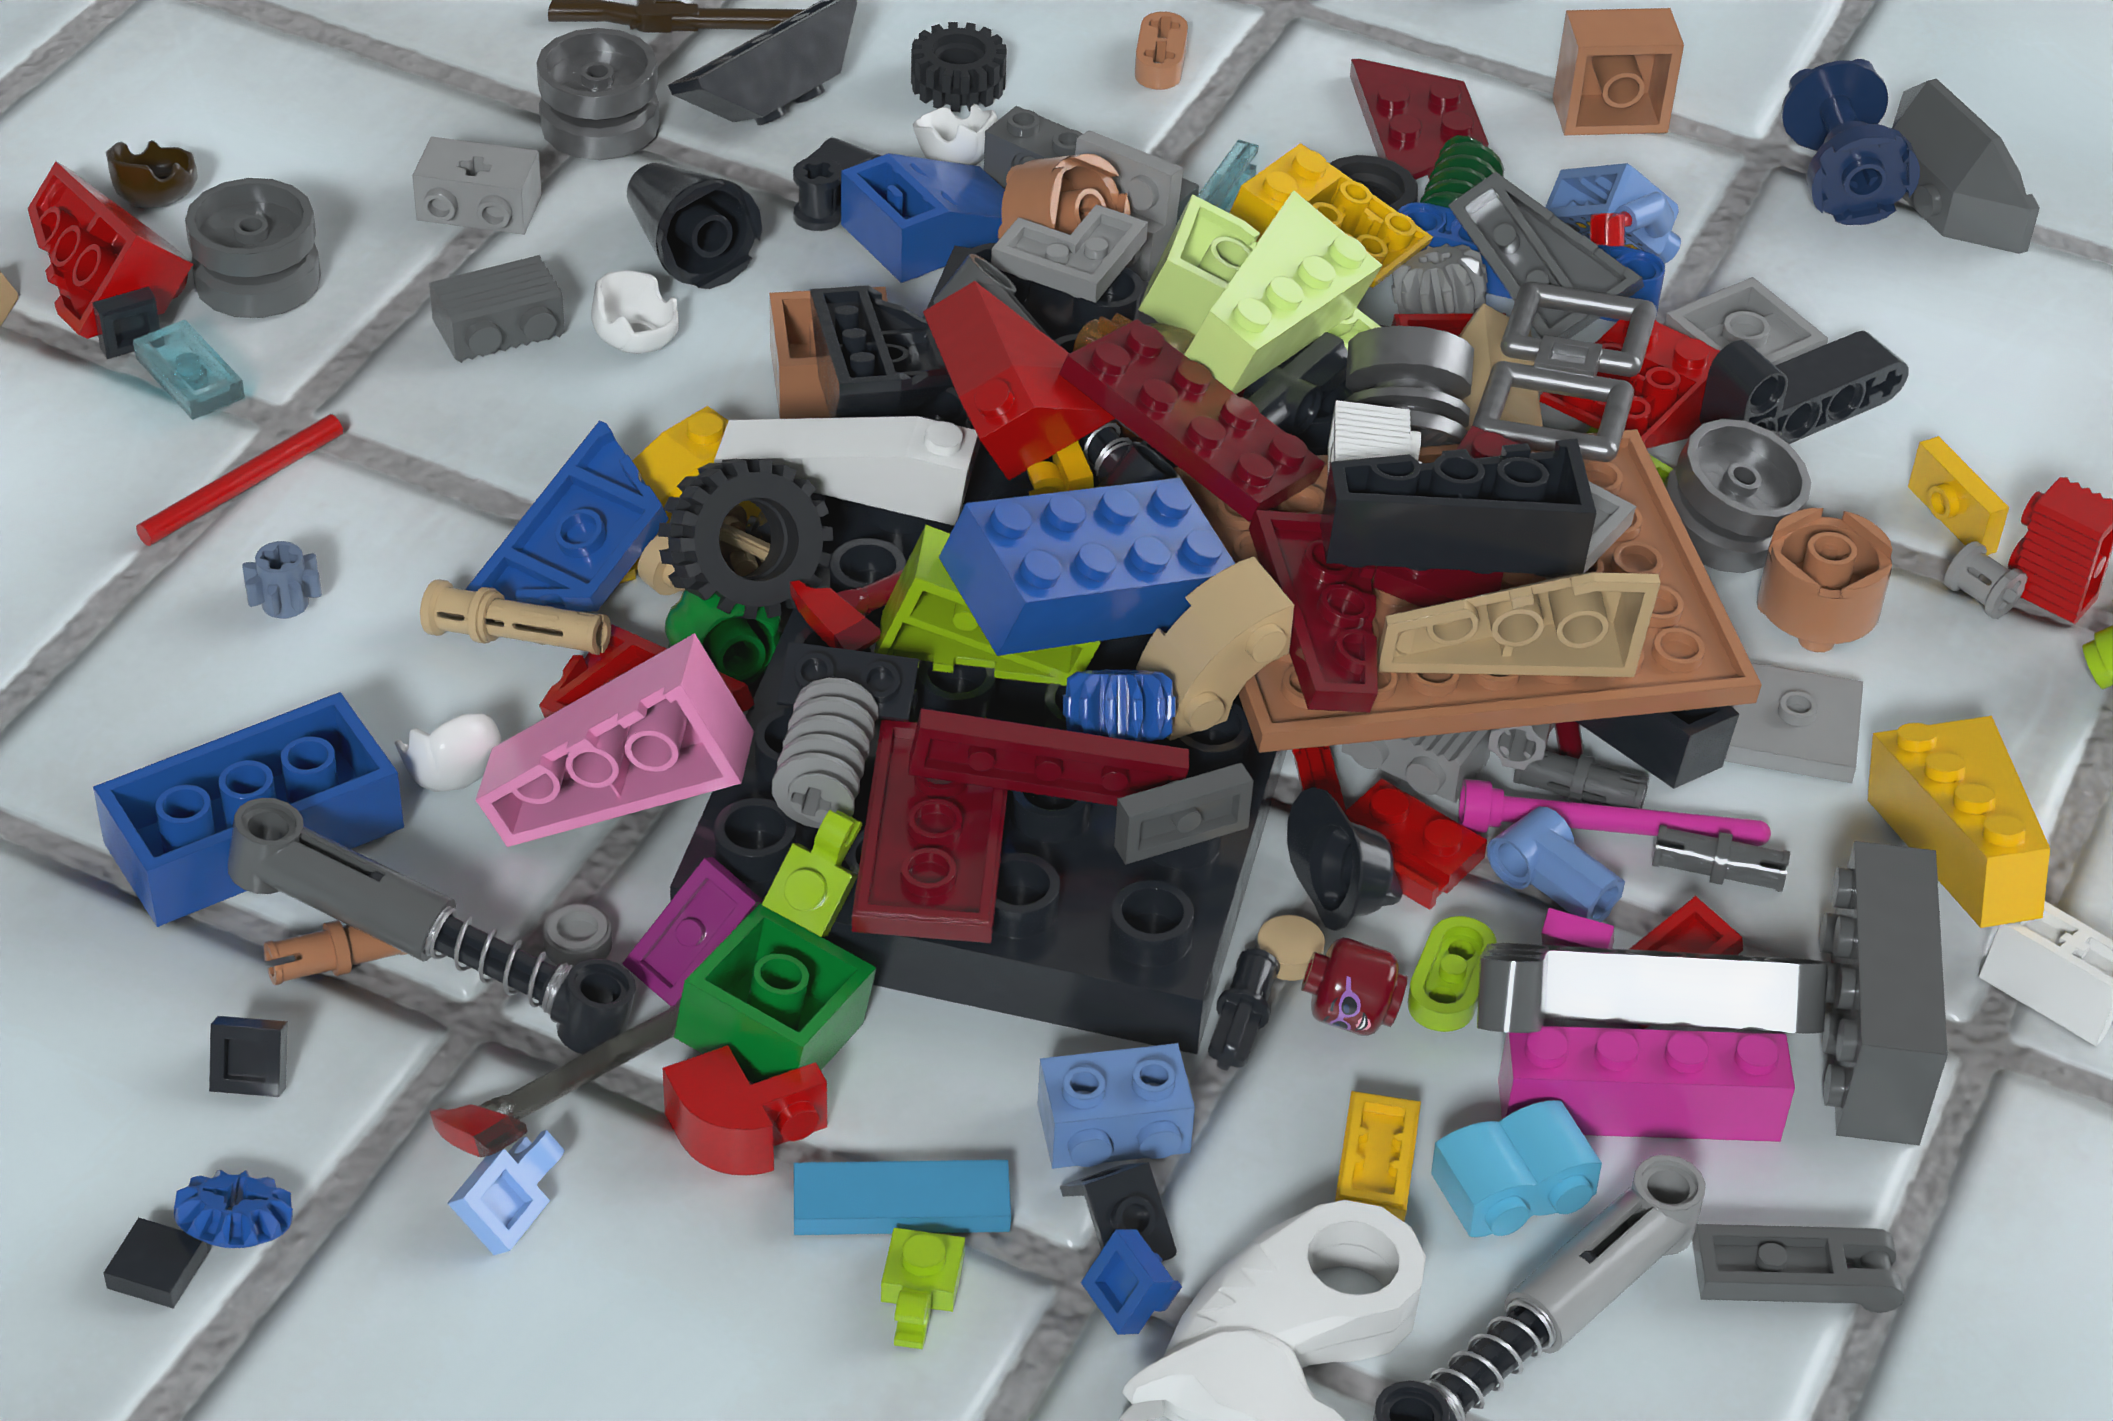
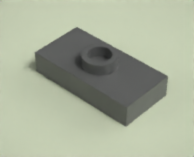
M1239 763L1118 798L1114 847L1126 865L1247 829L1249 827L1253 779L1243 764Z

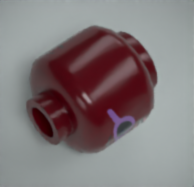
M1342 937L1330 945L1326 955L1313 952L1305 971L1301 991L1312 994L1311 1011L1314 1018L1319 1022L1361 1036H1369L1374 1034L1381 1025L1388 1027L1393 1025L1403 1001L1408 978L1407 975L1399 973L1398 960L1393 953Z

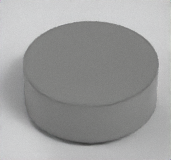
M587 904L566 905L551 913L544 923L545 952L548 958L556 965L567 962L568 966L572 964L574 967L579 962L588 959H606L612 949L611 922L608 916L597 907Z

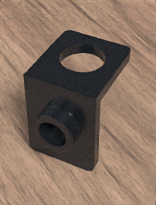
M1149 1162L1119 1165L1059 1186L1063 1197H1085L1101 1251L1116 1229H1137L1151 1250L1159 1254L1163 1261L1171 1259L1176 1255V1246Z

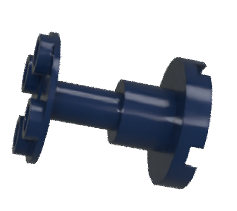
M1865 59L1833 61L1813 69L1798 71L1789 81L1790 91L1784 98L1781 118L1786 133L1798 145L1817 151L1810 161L1807 170V186L1816 208L1822 214L1824 211L1833 215L1835 222L1844 225H1866L1887 218L1897 211L1894 203L1899 201L1906 192L1910 198L1916 190L1920 178V166L1911 143L1898 130L1878 124L1885 115L1888 106V91L1884 80L1876 73L1873 65Z

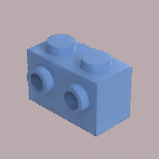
M1178 1043L1040 1058L1037 1105L1052 1169L1072 1166L1092 1167L1101 1163L1141 1158L1162 1159L1171 1155L1191 1152L1195 1106Z

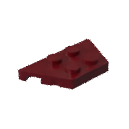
M1351 59L1350 79L1378 157L1396 162L1408 170L1415 180L1426 175L1430 179L1441 148L1447 140L1456 135L1472 137L1488 147V140L1464 81L1364 59Z

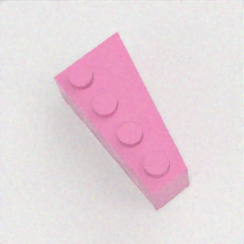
M694 633L493 747L476 801L505 845L510 847L742 784L754 730Z

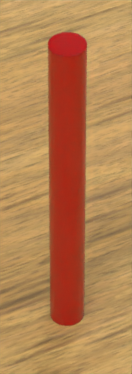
M333 414L327 415L139 523L136 526L138 536L147 546L153 545L343 434V427L340 421Z

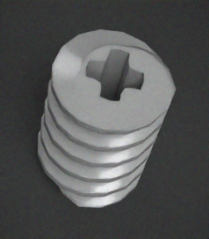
M845 678L816 680L801 689L794 702L793 714L788 723V732L783 740V750L778 758L777 770L772 779V795L778 807L789 818L805 826L819 828L829 810L834 812L839 810L849 816H852L854 813V800L859 794L860 779L864 775L865 760L869 756L870 742L875 733L874 722L878 719V705L873 696L861 685Z

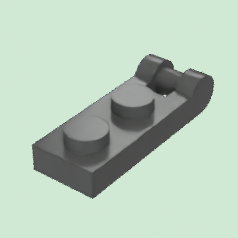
M1696 1224L1692 1244L1701 1300L1861 1304L1864 1309L1876 1313L1895 1310L1904 1301L1901 1277L1898 1273L1892 1271L1891 1268L1896 1261L1894 1240L1892 1235L1883 1229ZM1846 1263H1853L1856 1268H1847Z

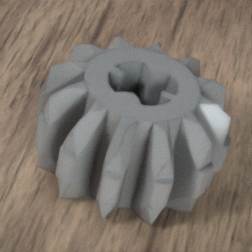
M1446 243L1441 247L1433 248L1428 246L1426 250L1418 252L1392 273V294L1399 314L1473 313V310L1478 309L1483 303L1486 304V283L1488 282L1486 266L1482 264L1480 252L1471 250L1466 245L1451 247Z

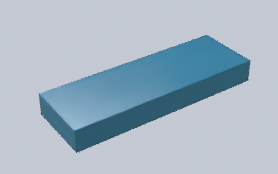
M1008 1160L794 1163V1235L892 1234L894 1228L930 1233L1010 1232L1011 1204Z

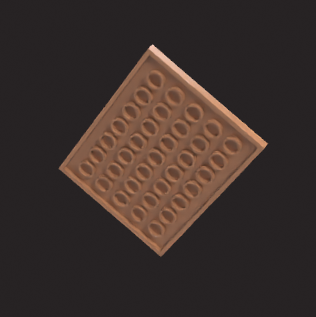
M1634 429L1624 430L1618 454L1612 461L1599 462L1583 459L1588 481L1636 506L1631 526L1585 573L1658 574L1660 579L1659 591L1634 677L1378 672V695L1370 713L1308 710L1290 654H1287L1263 667L1246 682L1238 695L1259 753L1752 704L1757 702L1762 684L1638 430ZM1585 433L1588 435L1597 436V433ZM1459 444L1420 447L1418 461L1432 463L1442 456L1443 451L1456 450ZM1328 455L1317 456L1326 464L1314 484L1269 511L1322 514L1327 486ZM1179 467L1173 468L1180 476L1235 564L1253 556L1259 562L1249 532L1251 522L1247 521ZM1504 572L1500 590L1549 579L1535 574ZM1374 573V575H1373V577H1372V586H1373V581H1374L1375 573ZM1372 588V595H1376V615L1372 622L1373 635L1377 637L1378 656L1386 616L1422 607Z

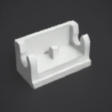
M2046 901L2044 902L2043 918L1999 925L1979 978L2092 1045L2097 1046L2105 1038L2113 1020V940Z

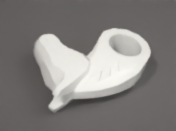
M1341 1200L1317 1205L1267 1229L1220 1267L1201 1288L1181 1316L1163 1358L1141 1370L1124 1386L1122 1393L1132 1405L1120 1416V1421H1346L1335 1409L1315 1398L1308 1388L1302 1368L1329 1362H1354L1388 1354L1413 1331L1426 1255L1412 1227L1381 1206ZM1338 1266L1358 1268L1374 1276L1384 1288L1377 1292L1362 1295L1341 1293L1326 1286L1315 1274L1323 1269Z

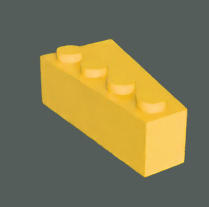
M1985 716L1931 725L1907 723L1900 726L1897 730L1873 733L1867 801L1908 847L1936 850L1938 881L1980 928L2043 918L2050 846L1993 717Z

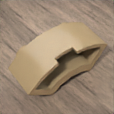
M1254 556L1222 570L1187 595L1185 598L1191 607L1182 614L1166 634L1157 628L1140 657L1136 670L1161 671L1172 679L1173 695L1176 696V717H1173L1172 734L1167 736L1169 741L1197 731L1207 730L1216 724L1227 721L1232 703L1246 682L1267 664L1289 654L1294 604Z

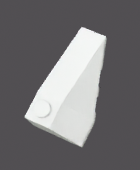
M919 416L729 420L714 463H722V460L726 459L771 460L772 464L787 465L796 470L794 476L796 479H808L816 488L814 493L955 526L963 507L981 441L974 429Z

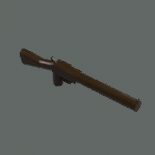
M552 0L548 9L549 22H610L628 25L630 30L637 29L640 32L672 33V31H698V29L769 30L805 9L698 8V4H685L677 0H637L636 5L606 0Z

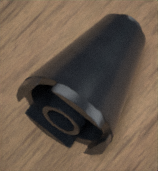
M649 163L642 166L632 175L628 183V203L662 266L674 279L683 284L711 289L730 282L747 268L752 260V257L748 254L755 238L760 241L763 229L760 209L752 196L741 186L729 180L662 163Z

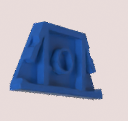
M598 421L465 590L476 592L481 587L495 588L504 595L505 600L552 606L578 612H597L641 556L645 547L658 534L659 523H666L669 520L665 510H663V505L650 486L646 485L629 455H626L607 423Z

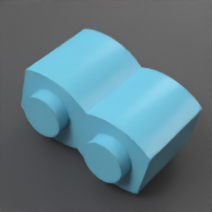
M1552 1100L1526 1106L1511 1113L1499 1122L1487 1121L1472 1124L1444 1136L1435 1142L1431 1174L1469 1237H1484L1491 1234L1505 1236L1520 1229L1533 1215L1570 1214L1584 1207L1597 1193L1602 1162L1563 1102Z

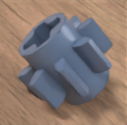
M276 541L268 543L257 551L255 562H246L242 565L248 605L254 607L262 604L264 612L271 617L279 619L295 617L305 612L309 604L308 597L317 598L322 595L316 555L311 553L303 556L302 550L291 542Z

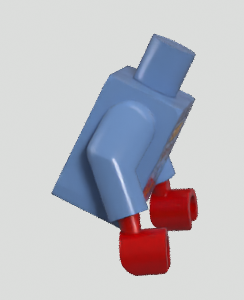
M1628 163L1560 170L1545 207L1554 213L1557 218L1582 236L1584 235L1596 245L1624 246L1646 251L1659 257L1664 264L1675 257L1680 249L1681 238L1671 230L1679 213L1678 204Z

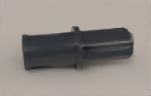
M1255 948L1241 952L1228 990L1223 991L1217 1000L1216 1010L1219 1018L1208 1047V1054L1217 1060L1216 1065L1222 1070L1228 1071L1230 1066L1238 1068L1245 1066L1258 1030L1263 1028L1269 1021L1271 1010L1268 1005V999L1273 983L1280 971V965L1278 960L1265 950Z

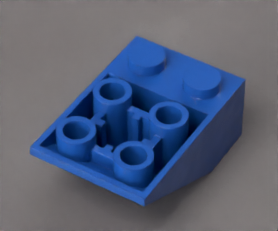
M888 153L841 171V225L900 283L945 267L954 246L972 249L982 244L997 243L999 241L998 230L1002 224V200L1005 189L980 166Z

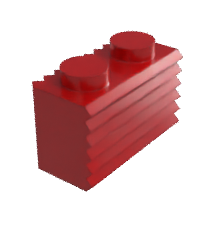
M2059 477L2045 493L2037 491L2028 501L2021 517V524L2027 526L2028 531L2014 548L2008 562V569H2020L2028 577L2024 592L2020 598L2076 624L2098 599L2113 551L2112 498L2103 499L2101 493H2092L2090 488H2081L2079 482L2070 483L2068 477Z

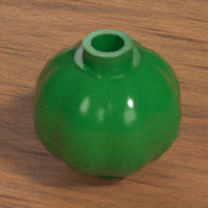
M685 589L679 601L671 607L665 620V633L669 640L668 648L695 633L718 672L747 685L757 682L765 674L783 633L780 628V616L767 618L764 607H758L756 620L737 618L743 617L744 605L736 603L731 613L727 614L717 609L720 597L715 593L708 600H702Z

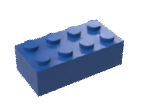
M1181 478L966 503L939 555L940 561L997 656L1151 634L1157 628L1163 632L1168 631L1182 614L1191 607L1185 597L1209 578L1235 564Z
M341 692L93 786L103 842L157 927L246 892V890L236 885L228 874V858L234 815L238 808L247 801L258 798H275L287 802L298 810L303 818L304 827L349 849L404 828L398 772Z

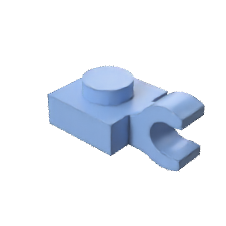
M547 1130L542 1131L533 1143L526 1136L522 1137L508 1152L505 1149L488 1153L447 1204L493 1255L508 1252L549 1203L550 1200L539 1189L537 1184L559 1161L565 1150Z

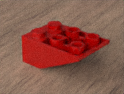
M1618 320L1595 343L1602 344L1603 349L1622 351L1630 321ZM1655 320L1642 368L1637 375L1626 377L1597 372V376L1627 381L1633 386L1634 396L1624 430L1637 429L1646 449L1689 439L1690 435L1701 426L1700 412L1709 369L1712 361L1720 351L1699 339L1691 338ZM1547 392L1540 394L1539 399L1541 403L1599 430L1606 402Z

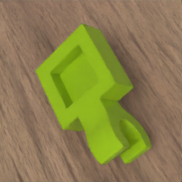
M829 810L818 829L812 850L799 843L792 844L762 905L820 937L828 936L858 876L842 867L841 864L857 837L862 822L839 810L836 812Z
M901 1228L893 1229L881 1281V1302L896 1304L894 1321L898 1322L894 1336V1346L923 1349L931 1309L953 1312L965 1257V1237Z

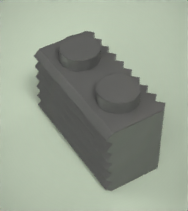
M540 255L429 283L432 319L455 360L461 363L466 357L473 360L476 355L484 357L490 353L495 354L498 349L506 351L510 346L517 348L521 343L527 346L531 341L538 343L545 339L549 340L553 335L560 337L565 332L562 292L558 288L556 281H554L552 274L550 275L544 261L542 262Z

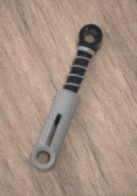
M1658 1155L1641 1162L1635 1171L1632 1186L1508 1294L1505 1300L1506 1317L1498 1316L1491 1319L1487 1326V1334L1479 1333L1472 1336L1468 1342L1467 1351L1453 1353L1448 1362V1369L1439 1368L1434 1370L1429 1380L1423 1382L1410 1380L1396 1382L1385 1388L1376 1399L1373 1421H1465V1414L1471 1408L1483 1409L1485 1405L1484 1397L1491 1390L1495 1392L1503 1391V1380L1510 1373L1522 1374V1362L1529 1356L1536 1358L1541 1357L1542 1352L1550 1354L1559 1351L1662 1256L1678 1254L1688 1248L1693 1240L1705 1195L1706 1183L1702 1173L1691 1162L1677 1156Z

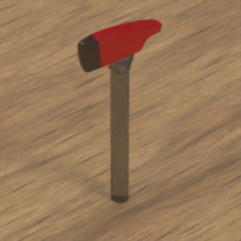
M680 1002L507 1095L493 1098L479 1106L470 1104L455 1109L438 1108L430 1111L435 1129L451 1145L477 1157L490 1156L499 1152L528 1132L526 1124L520 1121L524 1117L673 1038Z

